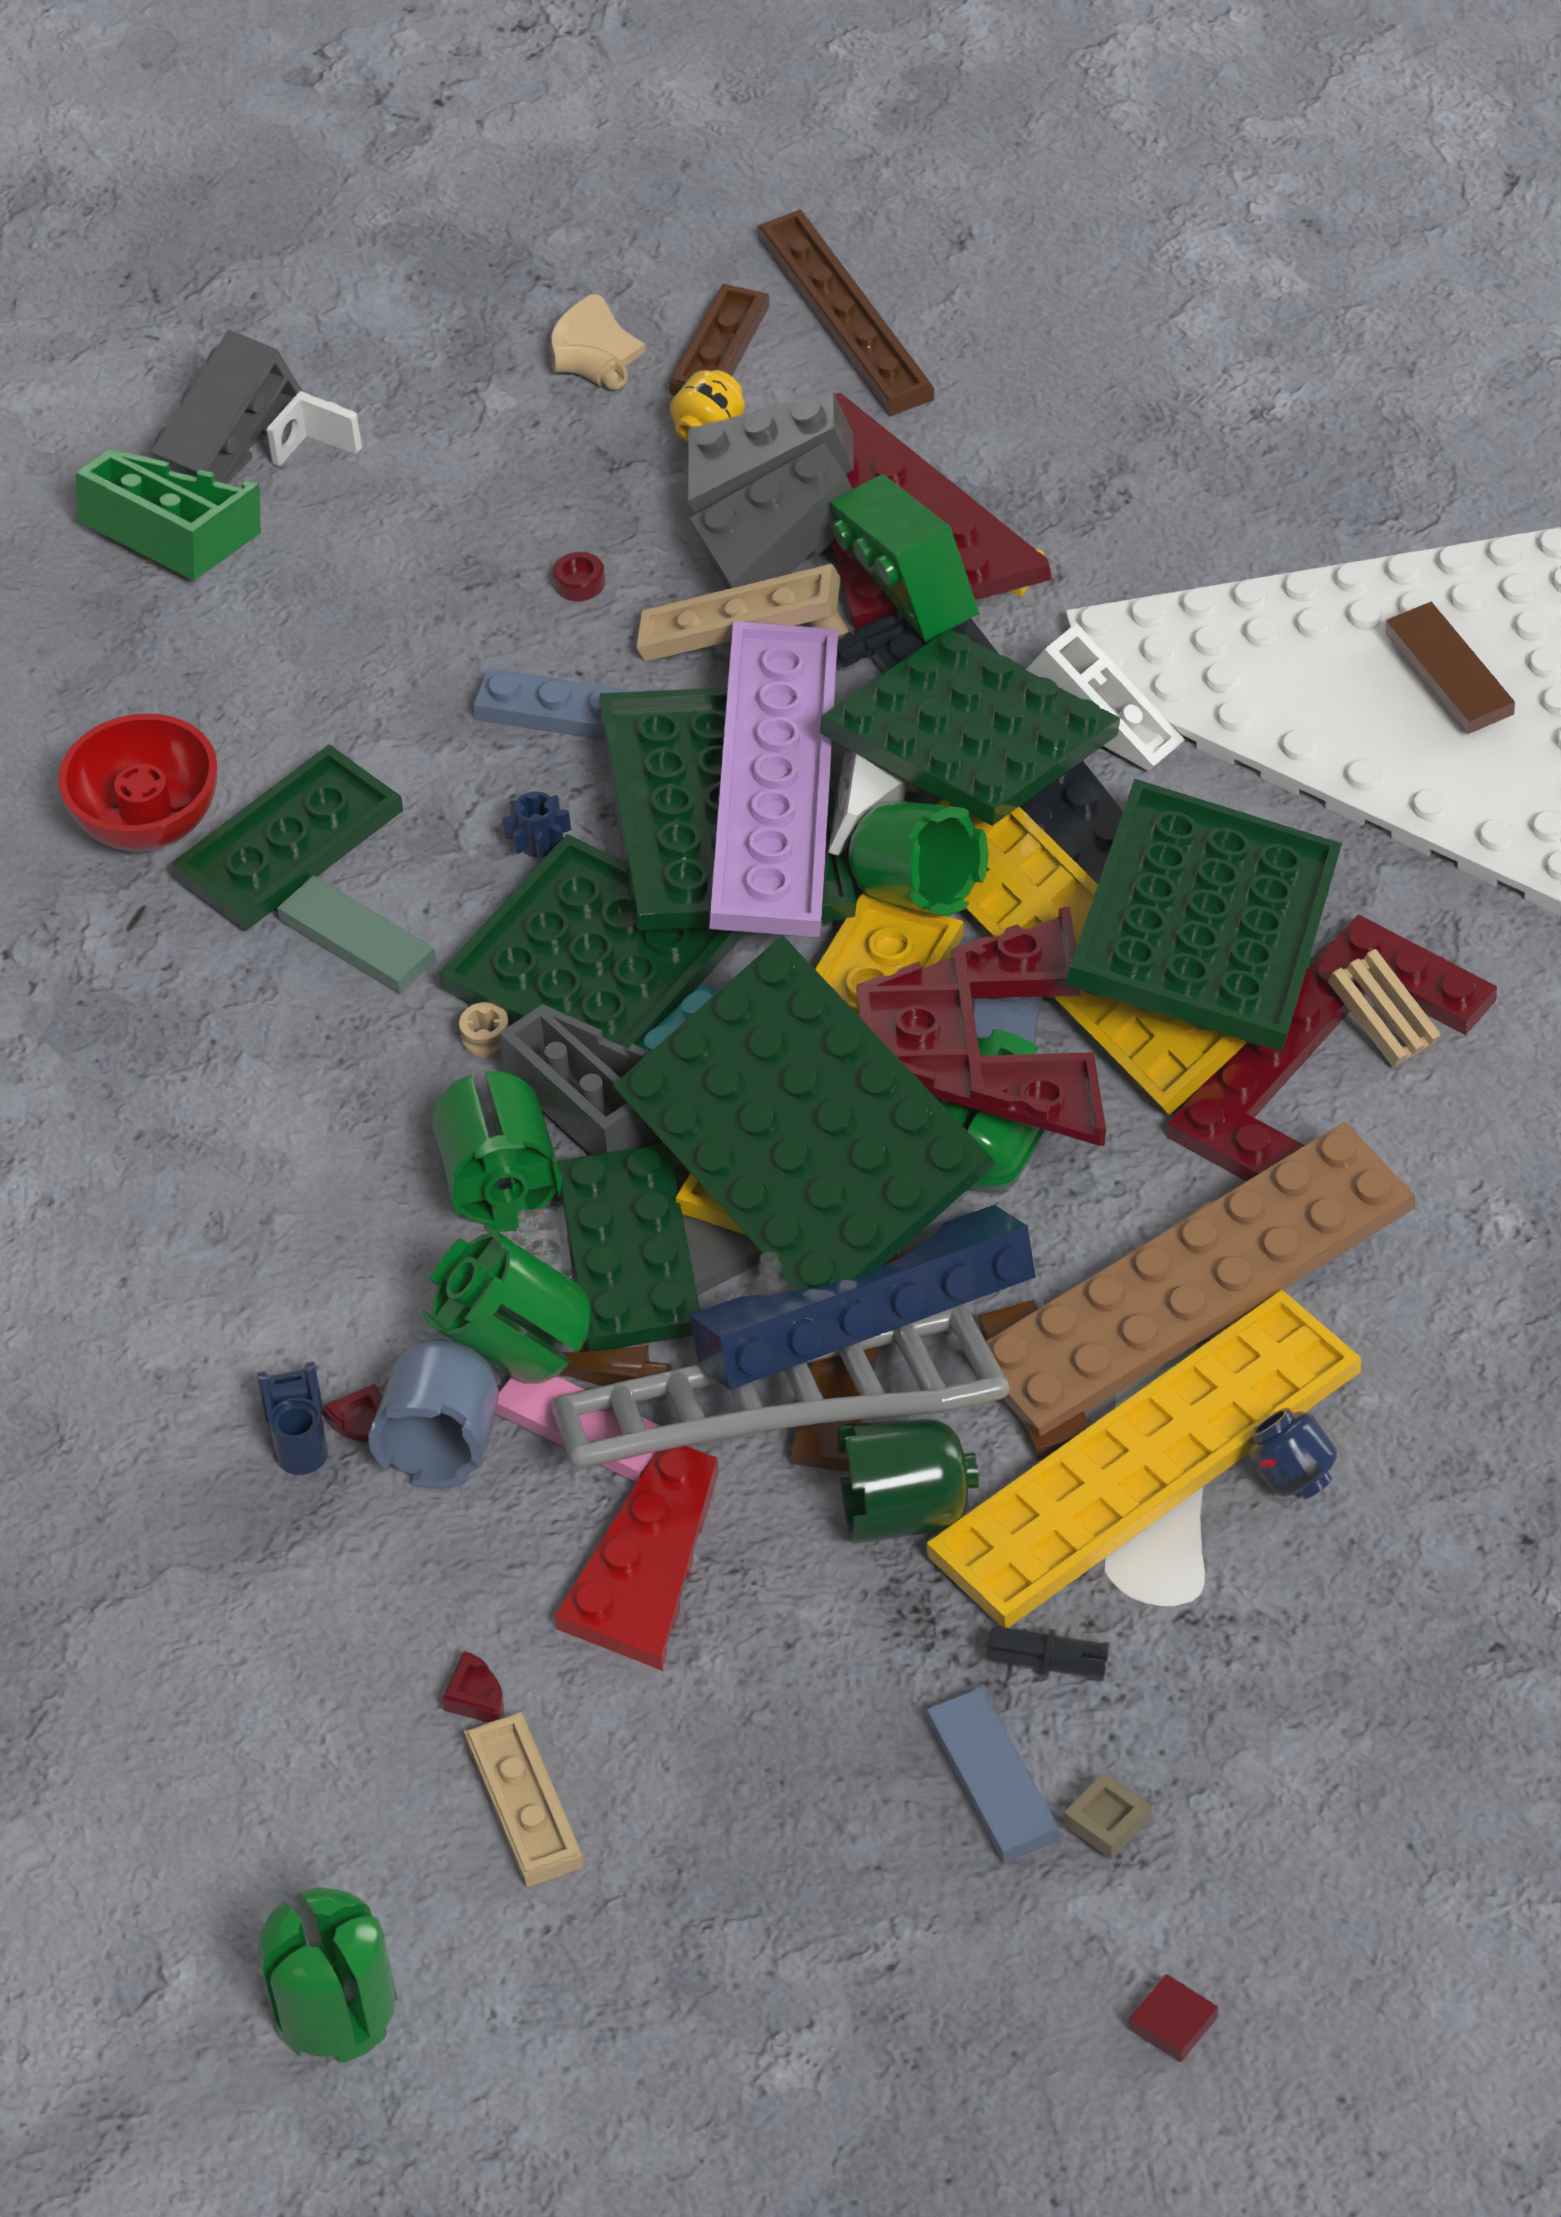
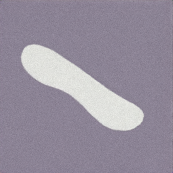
M1194 1345L1117 1393L1115 1408L1199 1348ZM1203 1487L1105 1558V1572L1120 1591L1132 1599L1157 1606H1178L1192 1602L1202 1594L1205 1585L1200 1524Z

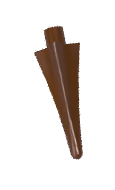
M648 1345L612 1350L562 1352L571 1360V1364L560 1374L605 1386L671 1371L672 1368L671 1364L650 1362Z

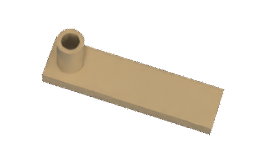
M828 564L642 610L637 650L644 661L647 662L732 641L733 621L791 626L808 622L810 627L838 629V636L850 632L837 611L840 576L833 564Z

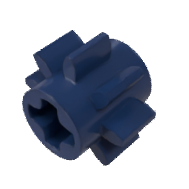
M539 791L525 793L517 801L511 800L509 802L511 816L502 818L505 838L513 839L515 853L524 852L532 857L541 858L547 856L563 839V833L571 830L569 810H560L559 797L557 795L551 797Z

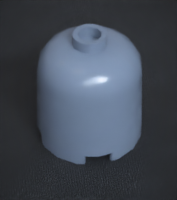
M445 1339L420 1342L401 1354L390 1374L368 1434L370 1451L381 1467L389 1470L391 1464H393L399 1470L412 1474L411 1483L418 1487L446 1489L462 1486L466 1483L468 1474L483 1464L498 1404L497 1376L486 1358L471 1347L454 1340Z

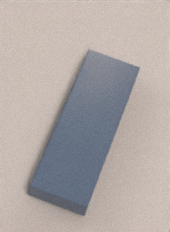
M983 1687L928 1708L927 1721L1002 1862H1008L1060 1841L1059 1828Z

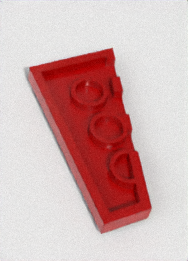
M688 1446L655 1453L555 1614L557 1630L663 1671L668 1654L667 1644L671 1630L675 1629L680 1611L681 1594L685 1580L689 1579L693 1565L695 1544L698 1534L702 1533L719 1472L717 1457Z

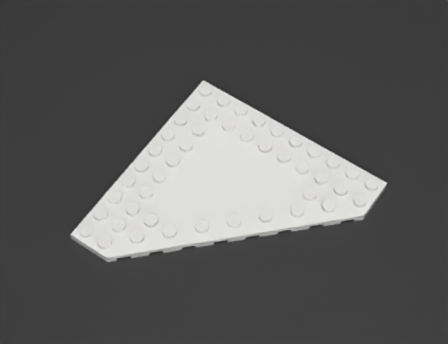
M1561 527L1066 610L1067 629H1070L1077 623L1179 734L1196 741V749L1232 766L1237 761L1253 767L1261 771V779L1295 795H1299L1303 790L1326 801V809L1358 824L1364 825L1367 820L1391 831V839L1428 856L1433 851L1457 861L1458 870L1495 887L1499 882L1514 887L1525 893L1524 900L1561 917ZM1432 601L1515 701L1514 715L1468 734L1386 635V620Z

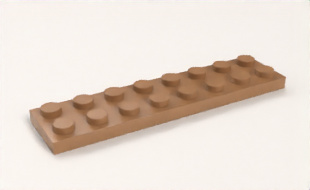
M1344 1121L987 1340L986 1343L1010 1386L1009 1393L1003 1400L1024 1423L1025 1420L1040 1437L1082 1411L1085 1414L1259 1306L1281 1289L1288 1288L1415 1209V1194Z

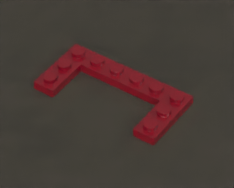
M1358 914L1305 972L1282 1052L1264 1046H1254L1247 1042L1198 1089L1168 1122L1167 1138L1246 1182L1304 1147V1144L1255 1117L1350 1012L1328 983L1332 973L1340 968L1346 969L1352 961L1358 958L1360 961L1363 960L1366 954L1374 949L1378 951L1426 1015L1465 1036L1496 1002L1497 986ZM1356 979L1353 980L1352 982L1355 984V986L1358 988L1361 994L1365 996L1366 992L1362 989V987L1359 985Z

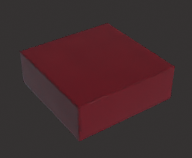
M1165 1974L1130 2016L1129 2030L1174 2059L1182 2062L1218 2018V2006L1170 1975Z

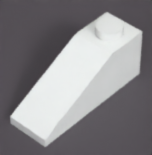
M1077 623L1045 648L1026 669L1039 677L1051 679L1058 687L1081 699L1093 701L1100 708L1120 717L1118 735L1106 743L1104 747L1147 771L1153 769L1185 740Z
M847 748L842 762L828 852L839 856L849 848L850 839L857 823L872 807L888 801H903L907 791L915 794L919 786Z

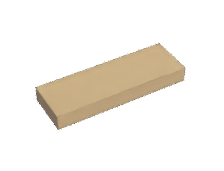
M522 1711L464 1731L466 1744L526 1888L584 1868L582 1853Z

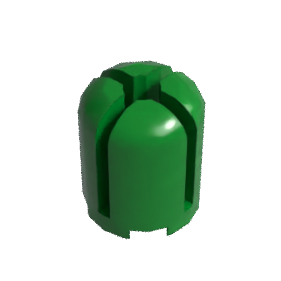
M994 1029L989 1038H977L980 1056L1035 1054L1039 1048L1036 1044L1016 1034ZM936 1098L996 1163L969 1190L995 1193L1005 1191L1015 1184L1047 1130Z
M485 1071L487 1090L493 1108L491 1111L496 1134V1136L489 1138L473 1077L470 1074L454 1081L437 1100L432 1114L434 1136L446 1177L450 1200L460 1219L461 1213L468 1219L484 1223L487 1227L497 1232L515 1231L537 1222L536 1213L550 1202L556 1191L558 1197H560L563 1179L560 1167L556 1160L535 1089L524 1080L505 1071ZM507 1178L510 1188L499 1190L497 1181Z
M487 1226L484 1228L489 1233L480 1235L470 1243L461 1238L456 1240L441 1257L429 1280L438 1286L432 1300V1314L423 1310L427 1325L451 1340L473 1348L483 1355L488 1363L523 1384H539L557 1377L571 1364V1360L564 1353L553 1347L554 1342L542 1330L579 1352L588 1336L593 1312L585 1291L573 1280Z
M317 1887L297 1893L308 1945L301 1920L291 1906L283 1901L270 1913L259 1933L257 1957L272 2017L280 2039L299 2056H301V2050L314 2056H337L338 2063H343L367 2054L385 2039L387 2035L386 2027L394 2014L397 1993L384 1933L379 1920L372 1916L370 1907L359 1897L349 1892Z

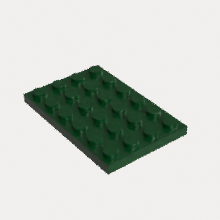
M728 687L600 693L599 713L637 930L709 927ZM830 779L821 921L846 920V918L855 917L856 899L846 852L844 851L839 856L828 852L835 812V801Z
M1134 778L1065 984L1083 989L1085 992L1093 995H1102L1137 1006L1143 1011L1156 1012L1191 1023L1197 1028L1210 1029L1245 1040L1254 1046H1264L1282 1052L1342 843Z
M783 935L775 940L613 1085L796 1291L828 1285L842 1280H852L883 1266L996 1165L980 1144Z

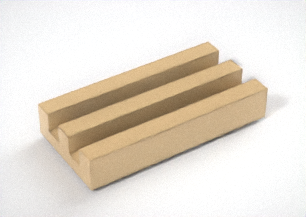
M1376 949L1367 953L1363 960L1360 961L1358 958L1352 961L1346 969L1340 968L1330 976L1328 983L1393 1068L1432 1047L1441 1037V1033ZM1356 979V981L1359 983L1362 989L1366 992V994L1375 1004L1373 1008L1364 998V996L1361 994V992L1358 990L1355 984L1352 982L1353 980ZM1384 1023L1391 1025L1406 1045L1405 1047L1400 1045Z

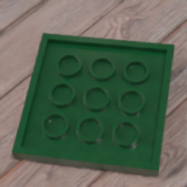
M948 629L821 716L819 733L958 808H965L969 811V814L993 826L1118 735L1121 718L1100 708L1093 701L1081 699L1058 687L1051 679L1039 677L1027 671L1026 668L1014 663L1010 658L989 650L972 641L968 636Z
M566 834L438 974L441 988L473 1004L488 1002L504 1009L508 1016V1022L512 1024L543 1004L602 1030L603 1038L629 1048L631 1044L639 1046L652 1029L656 1028L688 995L692 994L744 936L745 932L709 929V927L637 930L626 862Z

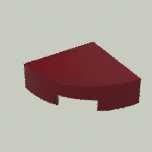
M372 1384L323 1406L324 1419L333 1430L342 1436L355 1441L369 1442L368 1434L382 1395L376 1385Z
M463 1651L442 1698L444 1711L487 1723L503 1718L504 1700L497 1678L483 1659Z

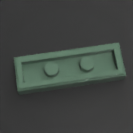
M314 875L277 908L280 921L399 994L436 961L435 950L432 946Z

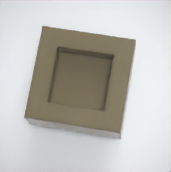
M1105 1772L1064 1811V1826L1111 1860L1151 1820V1805Z

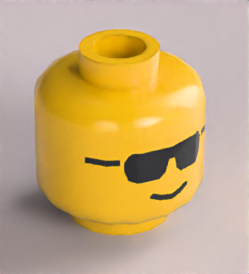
M719 370L695 372L670 403V414L675 423L676 432L687 442H689L690 428L741 416L744 414L745 409L740 385L729 374Z

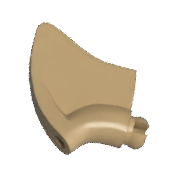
M591 294L571 307L555 325L551 338L553 372L579 374L599 386L605 385L609 390H617L623 387L628 379V371L625 366L645 353L646 344L626 332L617 323L602 296Z

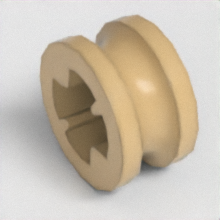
M488 1002L477 1003L466 1008L459 1019L464 1049L469 1054L482 1058L493 1057L502 1053L499 1033L509 1027L508 1016L505 1010Z

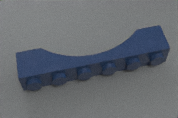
M991 1205L944 1222L933 1236L913 1251L852 1280H842L800 1291L740 1296L690 1314L698 1367L731 1390L1033 1279L1036 1276L1028 1225L996 1205Z

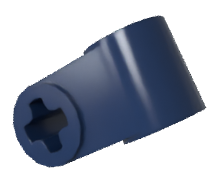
M314 1361L306 1362L304 1369L270 1376L266 1371L257 1372L266 1423H269L276 1460L279 1466L287 1473L294 1475H306L318 1470L328 1458V1446L321 1414L324 1411Z

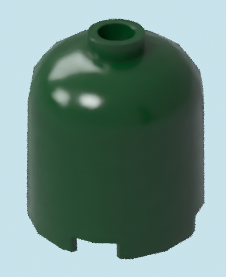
M914 1419L839 1426L838 1454L847 1453L850 1477L840 1478V1486L848 1532L852 1531L853 1544L938 1532L947 1529L961 1518L967 1506L968 1489L979 1487L978 1465L975 1453H964L959 1436L949 1425L935 1419Z

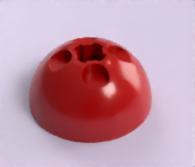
M161 714L127 715L94 727L71 746L60 766L58 775L59 790L64 805L71 817L82 830L95 840L124 851H152L181 840L204 818L216 791L218 778L217 759L214 748L208 738L198 728L186 721Z

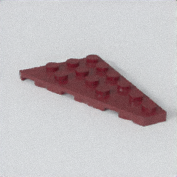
M835 393L853 432L854 470L846 473L852 490L884 474L946 522L952 530L975 600L1052 580L1050 565L1044 555L842 393ZM836 539L833 540L830 544L855 629L887 614L894 617L893 612L898 610V608L849 550L844 551Z

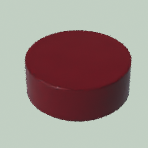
M573 552L561 557L553 567V580L556 592L561 597L570 601H586L596 597L605 587V572L602 561L597 556L588 552Z

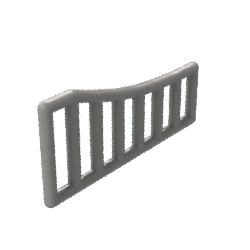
M959 1305L784 1370L799 1401L797 1403L763 1407L753 1382L730 1390L739 1409L738 1412L705 1418L693 1389L718 1384L719 1382L700 1369L697 1364L558 1396L553 1400L551 1410L571 1464L576 1468L583 1469L648 1453L762 1431L849 1420L944 1413L1003 1399L1008 1395L1010 1386L969 1310L965 1306ZM953 1330L980 1380L946 1387L920 1337ZM897 1343L921 1391L884 1393L863 1350ZM840 1356L859 1396L823 1399L807 1363ZM670 1395L681 1423L646 1429L636 1402ZM613 1408L623 1435L589 1443L579 1415Z

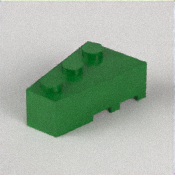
M108 449L75 472L78 522L193 581L261 533L259 483L244 480L241 487L215 481L214 473L199 470L196 477L170 471L169 462L114 449Z
M884 474L829 501L836 521L831 523V529L840 547L844 551L849 550L925 642L980 614L950 526Z

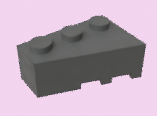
M543 1004L499 1033L504 1071L524 1080L535 1089L542 1110L591 1155L645 1147L659 1139L655 1132L613 1087L620 1078L647 1055L646 1049L631 1044L629 1048L623 1047L603 1038L602 1030Z

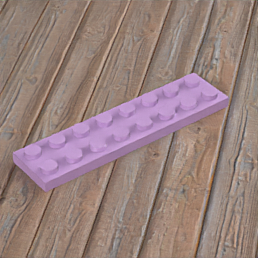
M733 621L709 929L820 937L832 740L819 732L821 716L834 707L838 629Z

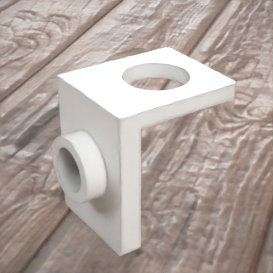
M301 391L267 428L272 463L277 466L283 464L306 436L355 455L362 449L356 412ZM292 420L290 436L282 445L283 430L287 423Z

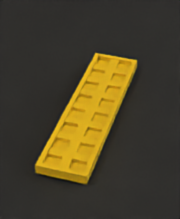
M943 799L937 804L956 807ZM1020 807L993 826L969 814L968 816L975 828L983 829L986 834L989 857L984 881L982 883L975 882L970 894L964 899V901H969V905L966 907L967 911L993 937L1004 933L1006 928L1017 924L1023 930L1058 918L1059 908L1070 907L1077 947L1098 884ZM1083 989L1080 991V996L1053 997L1169 1116L1247 1043L1245 1040L1210 1029L1197 1028L1191 1023L1163 1014L1143 1011L1137 1006L1109 997L1093 995L1085 992Z
M1281 1289L928 1541V1558L1001 1627L1009 1628L1248 1455L1249 1448L1254 1441L1250 1436L1251 1432L1268 1416L1283 1408H1289L1292 1413L1298 1411L1307 1412L1361 1372V1357Z

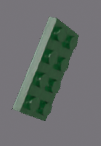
M328 744L173 861L171 864L174 877L247 931L280 906L313 875L319 876L403 811L402 798L394 790Z
M657 1144L557 1161L563 1178L561 1189L577 1283L585 1291L593 1311L587 1336L589 1351L616 1349L693 1336L689 1315L699 1312L700 1306L681 1205L676 1202L678 1189L670 1149L665 1144Z

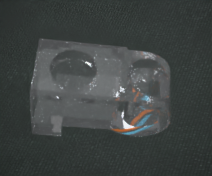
M564 1205L553 1206L547 1209L518 1210V1246L573 1280Z

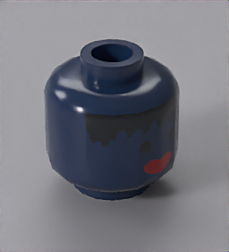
M1283 1408L1268 1416L1251 1432L1250 1436L1254 1441L1249 1448L1250 1462L1276 1495L1287 1497L1300 1493L1303 1499H1307L1319 1493L1332 1481L1328 1471L1336 1461L1337 1449L1310 1413L1303 1411L1292 1413L1289 1408Z

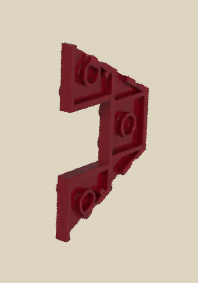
M1070 907L1059 908L1058 918L1023 930L1017 924L1006 928L1004 933L999 936L982 937L951 949L949 959L922 968L918 961L898 969L893 975L886 977L878 976L857 984L856 1005L858 1016L934 1097L1097 1146H1105L1106 1124L1094 1052L983 1056L979 1054L972 999L1080 996V988L1065 984L1076 950Z

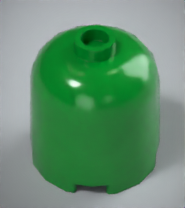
M903 801L884 802L872 807L857 823L850 839L848 853L850 869L860 889L880 902L926 913L950 916L969 905V901H964V899L970 894L974 883H982L986 877L989 857L986 834L983 829L975 828L968 816L969 811L965 808Z

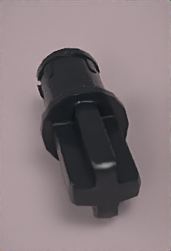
M996 1626L989 1633L986 1653L987 1659L991 1662L1043 1670L1042 1675L1049 1677L1050 1672L1053 1671L1097 1678V1680L1104 1681L1106 1673L1105 1664L1108 1661L1109 1642L1100 1643L1056 1636V1629H1049L1048 1634Z

